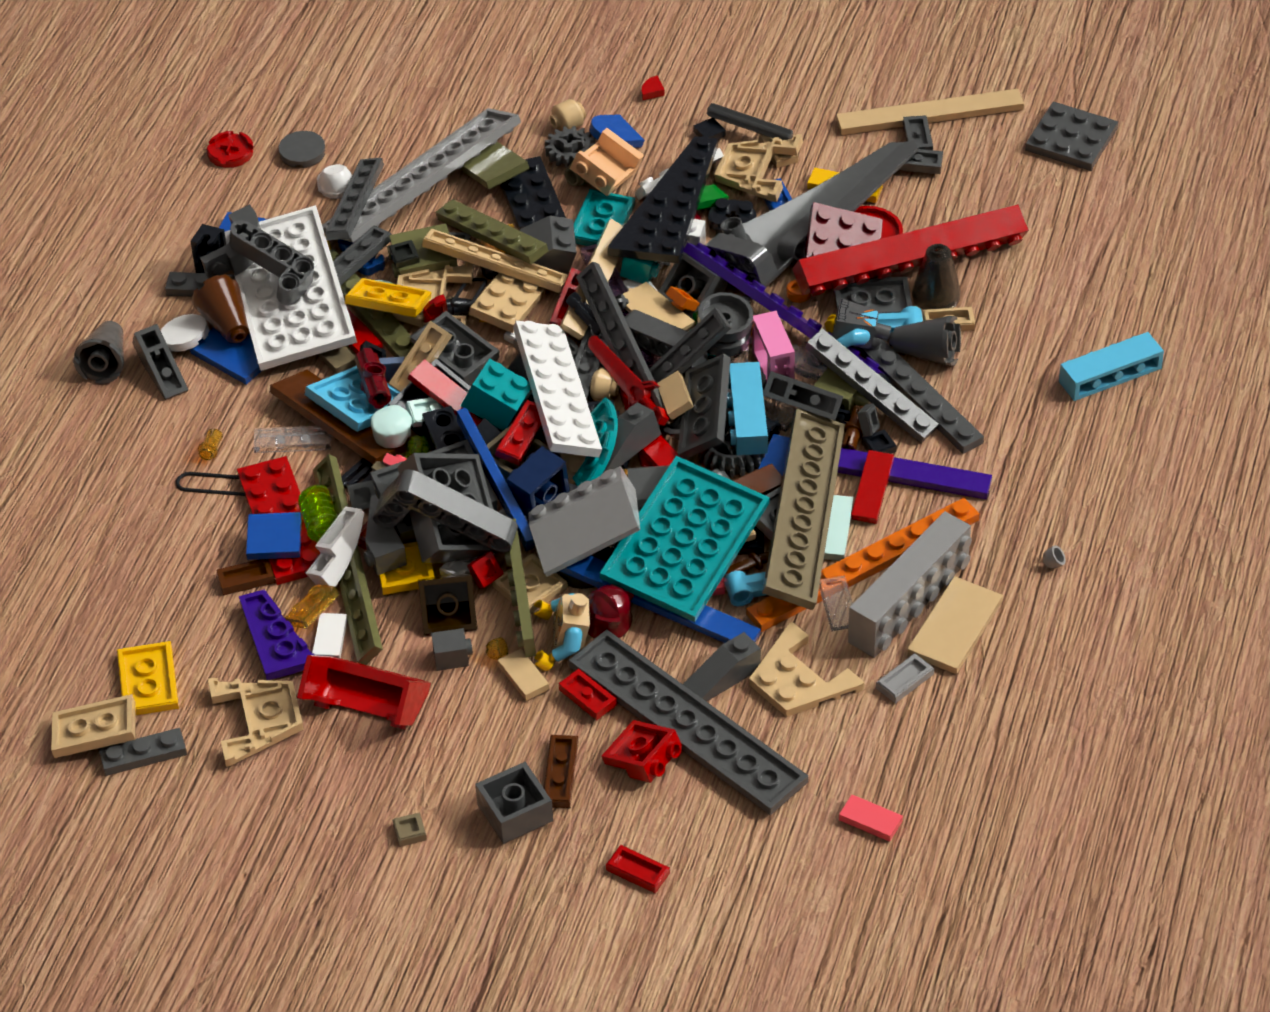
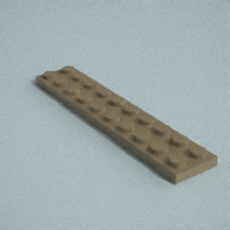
M797 408L792 420L762 593L813 610L817 604L845 424Z

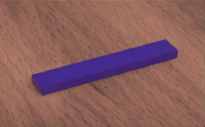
M841 448L837 473L861 477L868 452ZM894 457L888 482L987 500L992 483V475Z

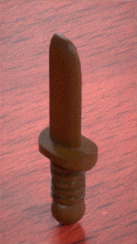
M769 551L756 555L754 552L749 554L748 559L731 565L725 574L727 575L733 571L744 572L753 567L757 570L763 569V564L768 562Z

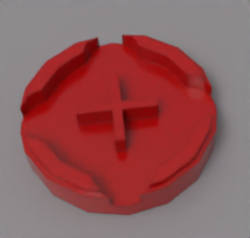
M225 131L212 137L206 150L210 162L223 168H234L245 164L251 159L254 146L251 138L245 133L239 132V134H234L233 131Z

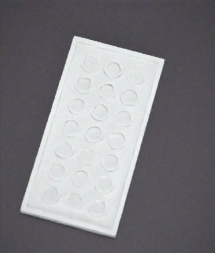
M316 205L260 221L261 230L307 256L314 263L311 286L292 305H284L278 301L277 287L279 277L258 264L253 263L245 271L235 276L240 287L246 319L260 370L357 343ZM230 230L225 232L226 244L230 240Z

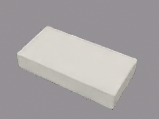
M320 613L312 654L341 658L348 621L347 614Z

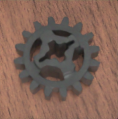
M565 126L563 131L555 129V135L549 134L548 140H545V155L549 157L550 162L556 161V166L565 164V168H568L579 151L585 152L595 144V138L592 137L590 132L585 133V128L576 130V126H573L571 129H567Z

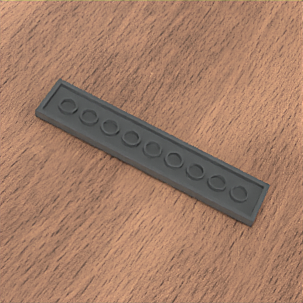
M607 629L569 659V667L572 670L576 671L579 668L613 695L617 703L643 722L675 729L682 744V751L769 815H772L808 783L809 775Z

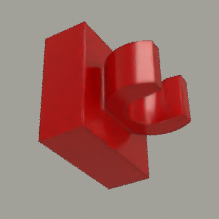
M491 551L485 552L466 565L479 588H485L504 574Z

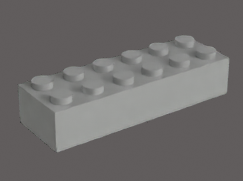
M944 511L849 607L848 643L874 658L882 650L885 651L891 644L892 639L897 634H902L908 623L914 617L917 618L921 614L924 606L929 601H934L939 591L945 585L950 584L955 574L960 569L963 570L967 567L971 558L969 555V548L972 542L970 537L971 525Z

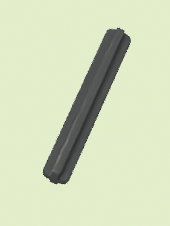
M711 103L707 108V115L709 117L770 138L779 137L782 140L793 138V131L791 129L715 103Z

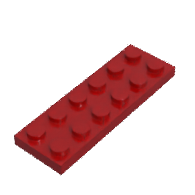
M287 456L238 468L237 474L251 514L301 512L302 515L300 558L269 559L276 584L280 585L309 577L306 572L320 555V551L315 547L318 539Z

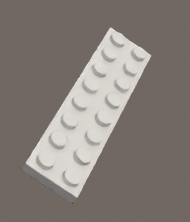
M516 320L513 330L549 450L558 453L599 457L602 447L565 331L556 324L547 325L533 321L524 322Z

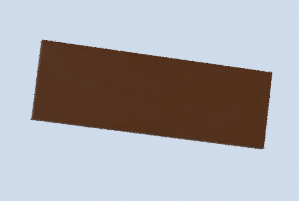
M308 369L270 385L271 394L373 465L376 461L382 463L386 453L396 456V454L406 452L412 447V441L408 438L405 444L397 448L380 446L374 439L371 426L357 432L305 396L306 386L322 380Z

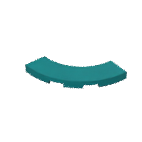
M606 397L591 412L602 451L599 457L586 456L581 467L572 477L577 486L585 481H592L601 476L614 450L618 431V418L614 405Z

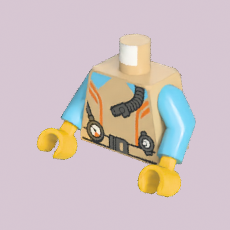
M581 593L563 594L561 598L552 600L551 604L542 600H537L534 603V606L539 608V611L535 612L534 615L547 620L553 614L554 649L550 655L542 650L536 653L537 656H534V659L538 662L535 665L540 669L548 671L552 668L555 660L559 662L567 657L572 658L584 648L590 625L589 599Z

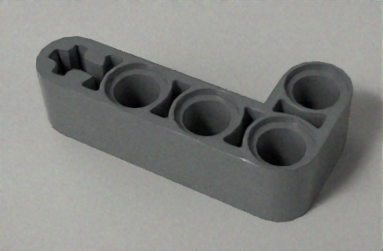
M237 220L232 223L230 227V247L279 277L277 299L280 303L284 305L296 303L313 282V261L248 221Z
M632 310L625 316L638 347L660 357L666 354L688 333V331L638 310ZM707 351L687 370L708 361ZM684 372V373L681 374V375L683 376V379L685 380V372Z

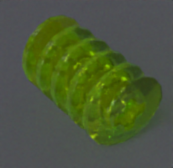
M313 485L302 491L299 495L298 503L307 534L311 540L318 543L337 516L326 486Z

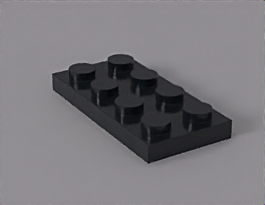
M540 156L525 159L528 162L529 169L500 184L518 230L548 216L566 218Z

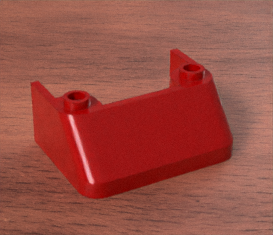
M307 655L297 698L314 700V706L330 709L331 705H340L385 717L391 721L390 726L406 729L407 725H413L429 694L431 682L337 657Z

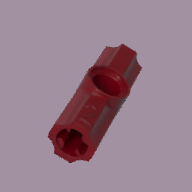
M363 348L362 351L355 355V362L361 377L360 389L366 393L368 402L374 406V409H381L391 401V394L385 379L386 367L380 363L377 353H374L372 348Z

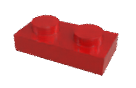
M579 668L559 683V691L596 721L617 706L616 698Z

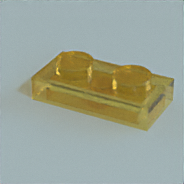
M320 584L313 586L308 594L292 607V611L285 617L286 621H289L293 627L307 629L339 596L336 587Z

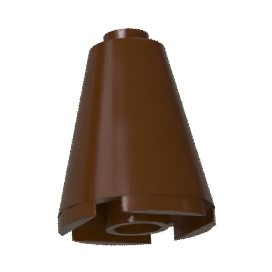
M216 275L203 282L204 286L200 290L196 288L193 293L192 302L195 309L229 343L242 342L247 337L249 328L238 282L235 279H231L228 275Z

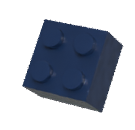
M544 446L530 454L527 460L518 469H514L507 478L508 486L528 521V513L534 507L554 500L561 493L570 492L566 461Z

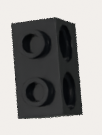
M452 406L422 413V431L431 452L466 440L457 423V415H455Z

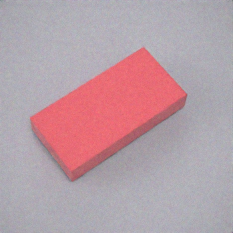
M851 795L839 814V821L890 842L901 825L903 816L860 797Z

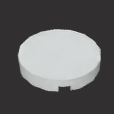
M188 314L174 318L166 323L161 329V333L170 350L179 352L196 347L202 337L203 340L206 339L209 327L206 319L201 315Z

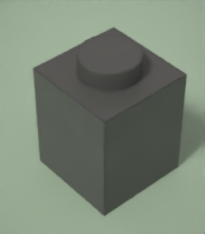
M464 628L431 633L437 671L469 666L468 655H472L473 651L471 639H465Z

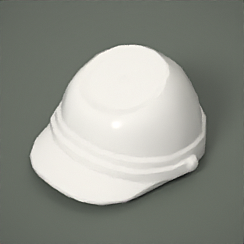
M341 164L324 168L317 177L318 191L330 199L342 198L352 177L351 172L346 166Z

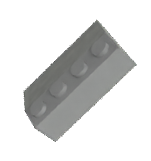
M621 466L606 470L598 478L592 481H585L576 489L568 493H561L554 500L544 505H537L528 513L529 527L546 577L640 530L636 489Z

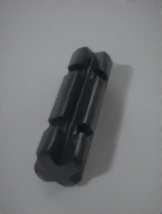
M573 292L566 299V303L571 308L574 307L576 309L574 312L587 326H592L590 329L596 335L601 334V329L590 306L585 301H581L582 298L577 292Z

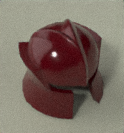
M613 584L605 585L592 591L588 596L590 620L588 634L593 638H597L607 629L620 638L627 633L633 621L630 602L634 594Z

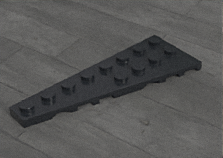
M694 136L609 244L608 256L680 263L718 148L717 138Z

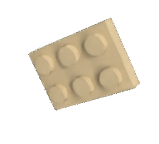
M498 273L476 299L475 303L470 306L469 315L514 333L515 321H523L545 295L546 288Z
M132 694L52 712L51 751L54 758L135 740V700Z

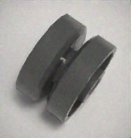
M719 292L709 295L701 302L698 308L697 324L714 308L721 310L731 329L707 350V353L715 356L724 353L728 357L740 354L750 343L753 323L752 307L744 298L733 293Z

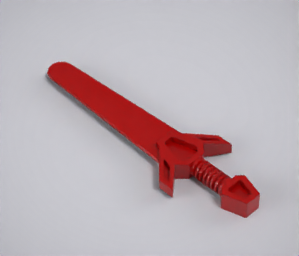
M591 336L588 340L589 349L627 395L628 408L638 402L653 410L658 424L664 426L669 420L666 410L656 406L650 399L651 390L660 386L652 380L642 382L597 336Z

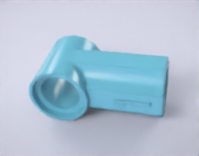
M908 306L901 313H879L877 323L891 326V333L895 327L922 322V310L916 306Z
M733 571L727 574L724 578V584L731 604L734 606H744L750 603L754 597L765 596L766 594H763L762 591L766 572L746 575L743 571Z

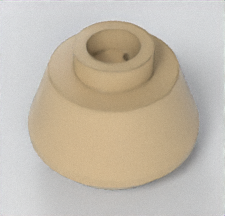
M600 368L592 376L590 397L594 401H602L605 397L612 400L613 396L618 395L620 386L607 370Z

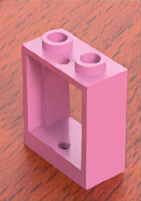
M777 311L754 315L752 323V352L756 361L760 362V370L766 376V383L771 371L794 379L795 351Z

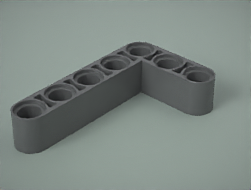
M410 469L402 471L381 494L373 516V521L378 526L393 528L413 509L498 552H508L511 550L518 528L517 523L513 519L418 471Z

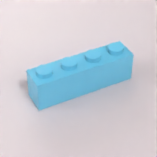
M1149 332L1133 336L1130 339L1111 344L1108 347L1060 364L1059 383L1070 397L1076 401L1162 369L1164 350Z
M760 362L730 363L728 384L730 392H728L727 408H732V411H728L729 426H734V429L730 430L731 445H736L737 455L768 454V433Z

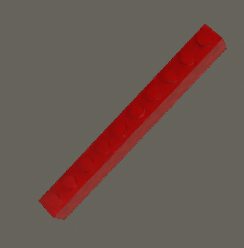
M1017 204L799 259L792 270L802 296L808 294L817 296L824 293L827 289L834 288V290H840L848 286V284L855 282L857 285L868 282L870 278L878 277V279H883L898 271L900 273H907L917 266L922 265L923 268L934 265L937 261L944 260V262H950L960 255L965 254L966 257L977 254L980 250L987 249V251H993L1007 243L1009 246L1016 245L1023 240L1022 238L1029 230Z

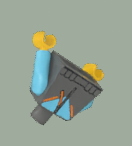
M840 299L836 315H830L824 323L826 331L832 332V336L846 348L849 346L871 348L873 338L888 341L891 326L877 323L879 315L877 310L845 299Z

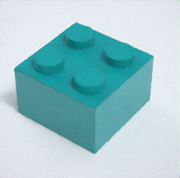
M489 358L469 389L461 407L466 408L482 419L486 418L493 426L504 431L508 428L530 392V383L524 377L515 374L502 364Z

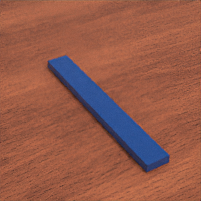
M591 555L560 570V572L597 588L611 585L600 579V572L606 562ZM636 595L631 600V603L723 643L743 632L754 642L760 636V628L705 605L697 620L693 622Z

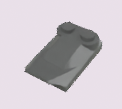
M447 311L432 321L453 335L438 357V360L469 386L474 383L489 358L495 362L499 359L500 350ZM428 323L410 336L413 344L416 343Z

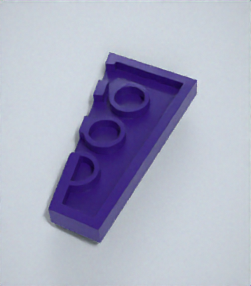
M265 589L239 596L240 605L266 680L303 671L307 655H314V653L312 654L309 651L305 641L295 633L294 627L282 616L281 610Z

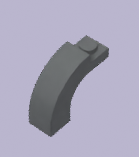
M250 204L228 214L231 225L237 220H245L261 229L256 212ZM229 243L200 258L208 279L216 275L225 274L231 270L236 276L254 263L234 251Z

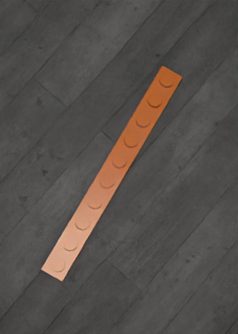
M962 498L822 569L817 603L891 566L944 511L969 525L979 521L980 513L965 498ZM769 596L746 608V615L763 632L807 608Z

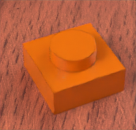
M670 286L666 292V295L673 300L671 304L681 311L685 309L695 311L700 304L682 289Z

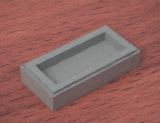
M914 653L876 682V689L896 704L933 676L934 668Z

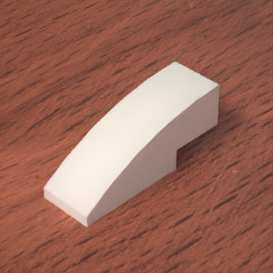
M345 506L315 545L320 551V555L307 570L306 574L317 587L334 590L345 573L360 536L364 517L362 509Z

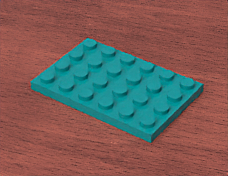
M675 456L639 512L640 530L620 541L601 570L600 579L695 622L766 510L770 497Z

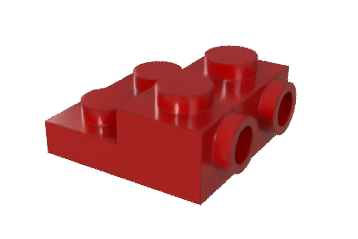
M633 720L601 757L605 765L626 769L629 778L651 783L656 776L660 777L664 774L666 765L672 758L679 757L682 744L675 729Z

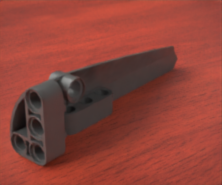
M916 141L888 143L811 190L743 224L738 217H730L724 220L720 226L722 233H718L705 245L711 249L709 254L714 257L719 255L729 262L728 267L733 270L736 267L747 274L746 279L750 282L755 280L765 287L769 286L794 261L805 257L810 208L813 202L854 212L919 151Z

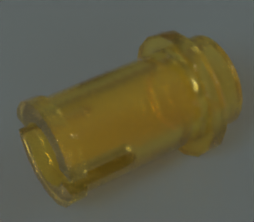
M218 429L208 430L204 442L198 446V454L202 459L212 460L217 456V448L223 438L221 431Z

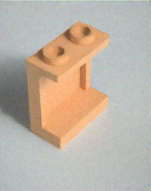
M606 128L593 146L585 152L579 151L576 154L569 169L608 196L637 171L644 155Z

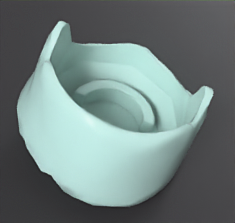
M399 405L381 408L371 417L373 436L376 443L385 448L400 447L405 444L407 438L411 435L412 417L408 411Z

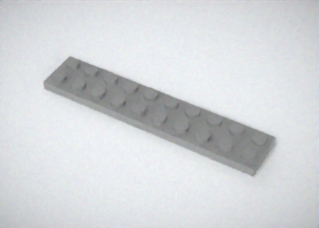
M487 108L376 186L369 196L350 239L341 240L355 242L374 225L378 227L382 221L394 216L403 206L411 204L417 196L429 191L431 186L446 179L447 175L454 170L463 167L465 162L478 156L486 147L495 144L497 139L512 132L513 128L521 123L519 115ZM331 219L328 220L327 222H325L324 224H322L324 233H325V231H326V229H327V227H328V225H329Z

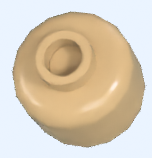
M568 99L553 106L550 123L554 129L563 131L565 126L567 129L576 126L577 129L584 123L586 118L585 109L580 102Z

